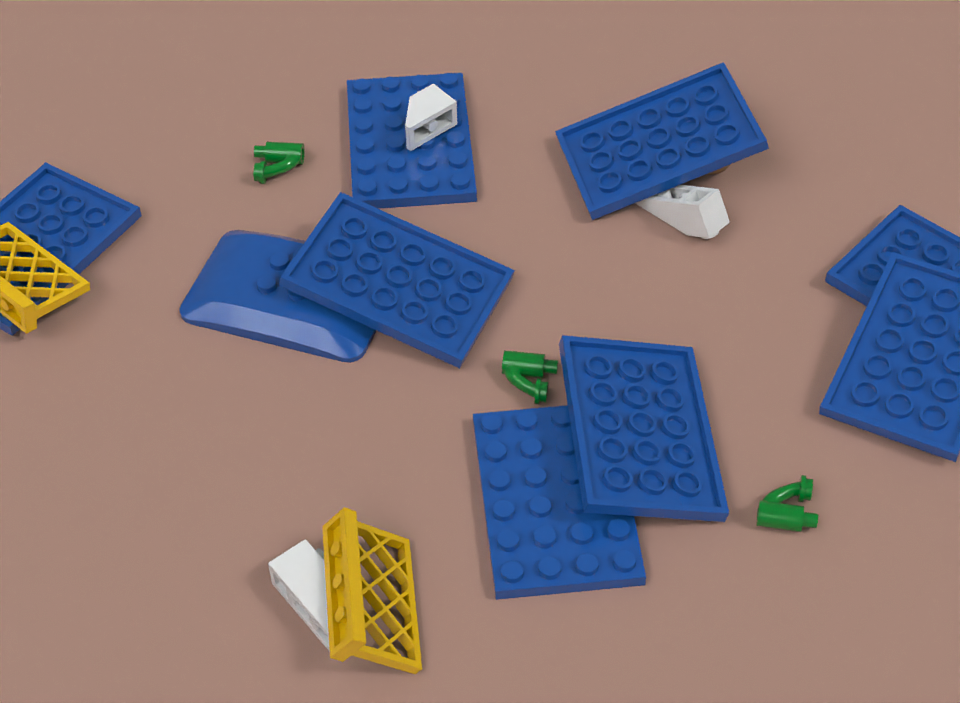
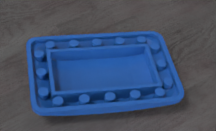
M232 230L221 237L180 306L181 318L191 325L348 363L358 361L364 356L377 331L279 286L280 276L305 241L254 231Z

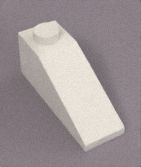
M678 185L635 203L685 235L701 237L702 239L715 237L723 227L730 223L719 189Z
M305 539L268 563L271 581L274 587L330 652L324 552L320 548L315 550Z

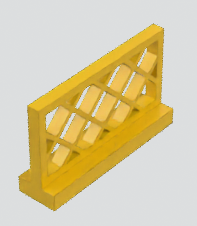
M6 222L0 225V238L9 235L14 241H0V251L11 252L10 256H0V266H7V271H0V313L27 334L37 329L38 318L90 291V282L10 222ZM17 252H31L34 254V257H16ZM14 266L31 267V271H13ZM37 267H48L54 269V273L36 271ZM10 281H25L28 284L27 287H17L11 285ZM34 282H52L51 288L33 287ZM58 283L74 284L71 288H57ZM31 297H49V299L36 305L31 300Z
M343 507L322 526L330 658L344 662L350 656H355L417 674L422 670L410 541L407 538L358 522L356 511ZM358 536L363 537L371 549L368 552L359 544ZM384 545L398 549V563ZM375 553L388 570L382 573L370 558V555ZM360 563L374 581L371 584H368L362 577ZM389 574H392L401 585V595L386 578ZM375 585H378L391 601L387 606L372 589ZM363 596L377 613L372 618L364 609ZM392 606H395L403 616L404 627L401 626L389 611ZM379 617L394 634L390 639L386 637L374 622ZM365 629L379 645L378 649L365 645ZM398 639L406 649L408 658L401 656L392 642Z

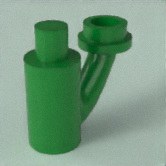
M267 141L265 146L255 145L254 157L265 158V161L254 164V181H260L261 184H265L267 178L288 172L298 164L303 165L305 157L304 143Z
M504 350L502 374H505L507 380L516 388L534 397V404L546 403L548 382H543L539 378H543L544 373L557 374L558 360L545 359V354ZM524 376L539 378H537L535 384L526 379Z
M801 475L800 482L779 487L769 492L762 501L759 500L756 526L798 532L802 531V527L817 528L818 514L804 512V506L781 503L794 496H798V502L803 503L804 500L811 501L813 479H808L806 475Z

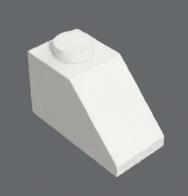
M435 84L410 96L405 123L406 146L409 151L414 150L457 125V101Z

